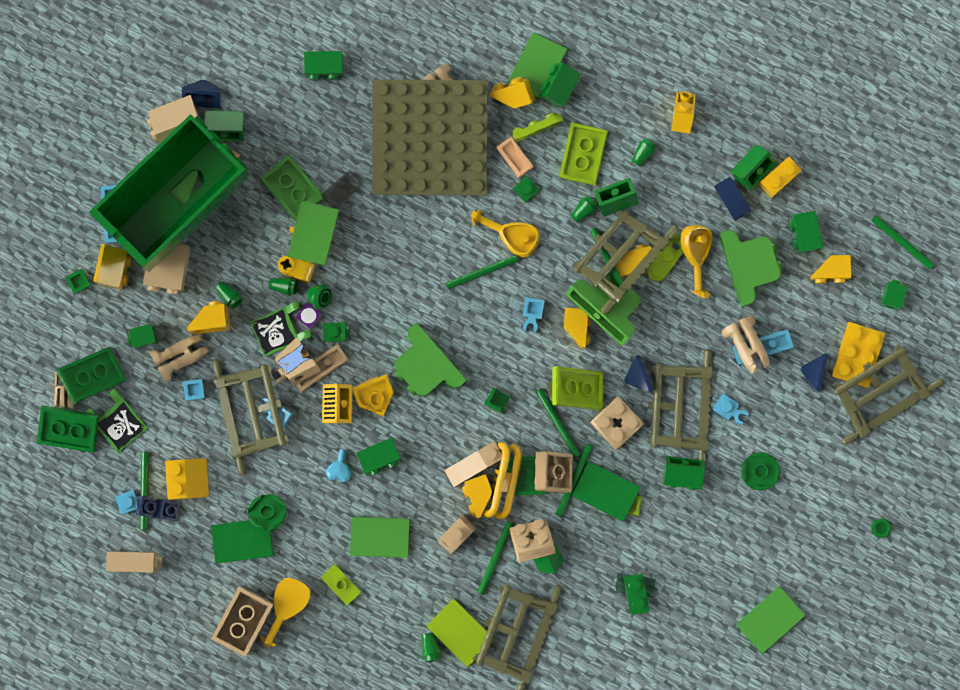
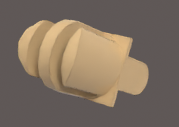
M56 372L53 385L55 387L54 407L58 408L60 401V407L66 408L68 398V408L73 409V403L64 385L59 386V380L61 379Z

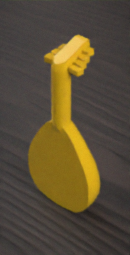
M482 210L472 211L471 221L473 226L479 222L498 231L502 241L513 254L522 258H528L537 249L541 236L540 231L535 226L523 222L500 225L482 216Z
M689 225L682 230L681 246L687 260L694 267L695 290L692 293L702 298H709L711 293L702 289L701 266L711 250L712 233L706 226Z
M284 578L278 584L274 595L276 619L266 638L260 636V640L266 648L269 649L270 646H276L273 640L282 622L302 611L309 602L311 592L301 581L293 578Z

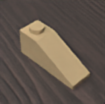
M494 441L444 471L453 487L501 461L502 453Z

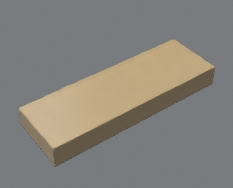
M338 344L314 360L321 371L296 384L301 392L349 360Z

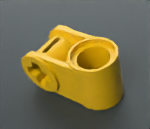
M283 256L279 259L278 268L283 275L293 277L305 283L311 282L316 267L315 264L288 256ZM289 261L290 266L292 267H288L287 270H284L282 263L286 264V262Z

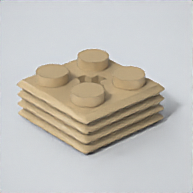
M616 397L590 422L615 450L621 447L644 425L641 419L620 397ZM614 418L616 420L621 419V428L618 426L614 428L612 426Z
M549 451L536 452L535 490L571 493L573 455Z
M537 519L534 522L518 524L510 528L518 562L556 553L547 519Z

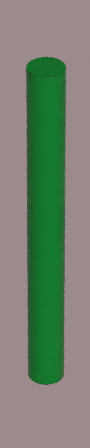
M877 215L872 218L871 221L929 270L934 266L931 260Z
M597 228L590 230L593 238L599 234ZM602 247L599 251L607 264L611 256ZM614 266L610 273L619 288L623 280L616 266Z
M515 254L448 281L445 284L448 290L516 263L518 258Z
M543 389L537 390L538 398L573 457L579 456L581 453Z
M586 444L572 475V492L564 493L555 513L556 515L563 516L593 446Z
M141 452V496L148 497L149 452ZM140 516L141 530H148V517Z
M507 521L477 591L479 594L484 595L509 537L510 528L514 525L511 522Z

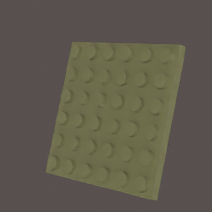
M372 79V195H487V80Z

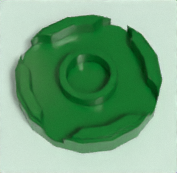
M767 453L751 454L742 464V479L747 486L754 490H767L779 479V464Z
M274 494L256 497L248 508L250 523L261 532L275 531L286 520L287 510L285 504L280 497Z

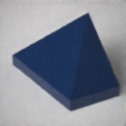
M199 80L182 87V98L191 95L196 107L220 108V90L207 80Z
M827 353L817 357L800 369L813 392L820 391L829 356Z
M637 355L634 357L624 381L647 393L652 392L653 389L641 358Z

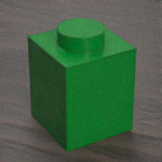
M897 280L886 283L880 306L897 311L901 310L908 287L903 286V282Z
M148 324L129 329L130 334L127 335L129 345L133 346L134 349L158 344L154 325Z

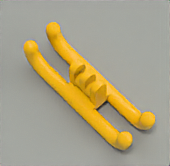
M499 442L497 446L502 450L501 464L499 470L495 469L494 471L495 474H498V477H493V481H496V484L491 485V488L495 489L491 508L484 510L483 516L491 518L495 515L497 519H504L511 511L522 461V450L516 444H511L509 449L506 443ZM511 450L515 456L512 471L508 473L507 468ZM502 492H507L504 508L500 512L498 508Z

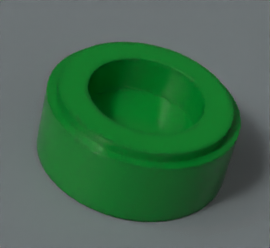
M876 519L871 525V532L878 538L887 537L891 532V525L886 519Z

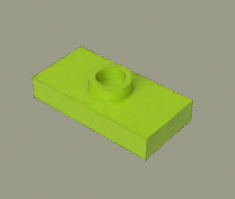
M336 564L321 577L346 605L350 604L361 593Z

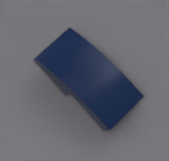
M731 177L714 186L735 221L751 212Z
M139 496L136 515L177 522L180 502Z

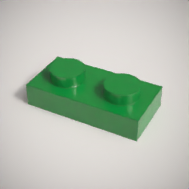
M643 573L623 577L630 615L650 612Z

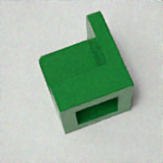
M493 387L484 405L501 414L510 397Z
M554 543L555 554L533 559L539 572L556 574L563 562V557L557 544Z

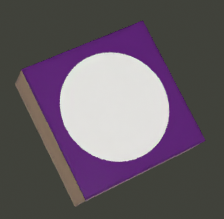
M306 303L295 318L309 329H312L322 316V313Z

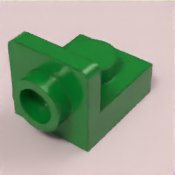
M346 322L323 323L324 343L347 342V338L350 337V326H346Z

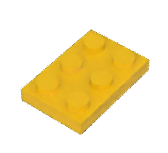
M848 322L831 377L847 382L865 370L863 365L870 362L871 366L877 363L886 333ZM868 377L856 385L869 388L871 380Z

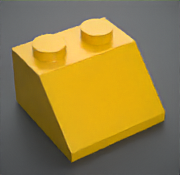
M101 243L93 281L100 286L122 290L123 286L127 285L128 275L126 270L127 267L131 266L132 256L124 249Z
M221 301L209 302V305L204 306L187 327L188 332L194 335L231 330L228 307L221 303Z
M207 459L165 461L168 500L209 497Z

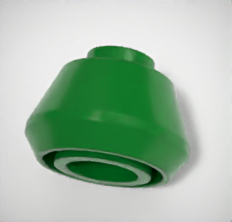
M326 284L312 286L307 293L308 301L318 310L326 308L332 299L330 287Z

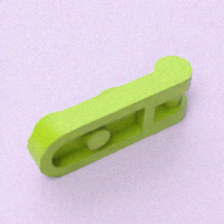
M553 112L545 116L546 119L540 122L539 120L530 122L528 127L524 129L515 128L512 137L514 141L520 142L557 126L564 120L561 114Z
M677 232L670 239L669 245L663 251H660L658 259H654L653 264L647 270L648 277L654 282L662 281L683 254L681 237H679L680 234ZM674 242L680 246L678 251L671 247Z

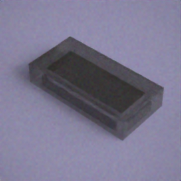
M349 170L326 189L321 196L335 209L358 190L363 183Z

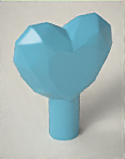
M339 450L338 460L333 462L326 470V475L329 479H339L342 482L350 480L351 471L345 462L347 451Z

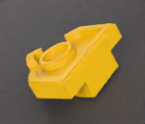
M387 374L379 377L376 376L352 387L358 407L384 417L388 404L394 394Z

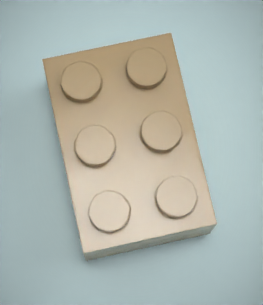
M239 586L211 639L247 657L274 608V603L243 586Z

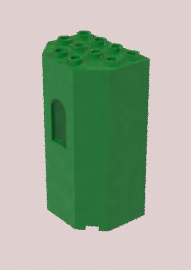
M190 114L89 211L101 226L148 272L157 266L249 176L246 164L239 157L236 158L233 151L225 143L223 144L212 130L208 132L206 130L208 127L198 116L194 118ZM195 170L202 172L205 176L204 184L181 206L169 192L190 172Z

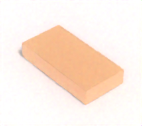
M512 137L496 147L518 178L534 168Z

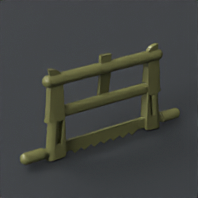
M619 210L618 218L602 236L597 234L593 238V241L596 242L595 245L581 261L574 262L572 266L575 267V273H581L596 288L599 287L611 298L602 307L601 312L603 314H607L615 305V302L618 304L624 297L626 290H631V285H635L636 279H640V274H644L645 269H649V264H653V260L658 259V253L669 245L670 239L678 231L676 225H673L663 237L650 230L649 226L630 216L629 211L625 210L622 212ZM624 223L634 232L617 250L608 240ZM641 236L654 245V247L618 288L605 279V277ZM603 247L613 257L597 273L587 264Z
M900 344L895 347L893 353L871 366L870 362L863 365L865 369L863 372L843 384L838 383L834 385V394L836 396L839 395L845 408L846 416H850L856 432H852L844 437L842 443L847 445L856 440L857 437L863 438L871 432L872 428L877 429L879 424L884 425L886 420L890 421L891 417H896L897 413H902L904 409L908 410L910 405L914 406L917 400L930 396L932 394L930 391H934L942 386L944 380L939 378L926 386L917 374L919 370L914 367L907 357V349L901 347ZM898 359L904 371L881 385L876 372ZM869 377L875 389L853 402L847 390ZM908 378L915 393L865 423L858 408Z
M709 349L704 351V367H686V365L663 367L661 363H657L655 367L651 366L655 379L653 402L648 401V409H653L652 432L651 437L647 440V444L651 443L653 448L663 445L675 447L681 450V447L699 450L698 460L706 462L705 452H708V439L706 437L707 433L710 432L707 428L710 425L708 421L710 415L708 412L711 411L708 405L711 404L709 397L712 396L709 392L712 389L709 384L712 376V366H710L711 350ZM662 376L677 377L675 404L661 402ZM684 377L702 378L698 439L681 437ZM660 410H675L673 437L659 436Z
M214 359L212 362L216 375L214 382L220 392L218 398L221 402L219 404L223 407L221 411L225 414L223 418L226 420L224 425L228 428L226 432L230 435L228 439L232 443V458L236 460L238 473L244 475L246 469L242 460L243 456L256 451L260 453L276 445L284 447L286 441H290L289 437L284 435L278 410L279 407H283L281 399L276 400L270 377L272 366L268 367L267 364H262L261 368L239 370V373L222 376L220 361ZM263 377L269 402L256 406L250 380ZM239 383L243 384L256 439L254 442L240 445L227 392L228 386ZM271 410L277 436L264 439L258 413Z
M506 584L504 587L500 586L499 592L501 596L492 620L486 619L484 626L489 628L480 652L475 654L472 660H476L478 666L485 664L499 671L502 675L506 673L520 680L516 690H524L525 684L530 682L532 667L537 664L535 660L539 658L538 653L542 650L540 646L544 644L543 639L547 637L548 625L552 623L551 616L552 614L554 615L558 607L556 601H558L562 587L560 585L554 587L551 601L534 597L533 593L527 594L512 590L509 584ZM508 598L521 602L512 628L499 623ZM532 606L545 612L525 666L522 669L507 662L527 608ZM496 630L509 634L500 660L487 656Z

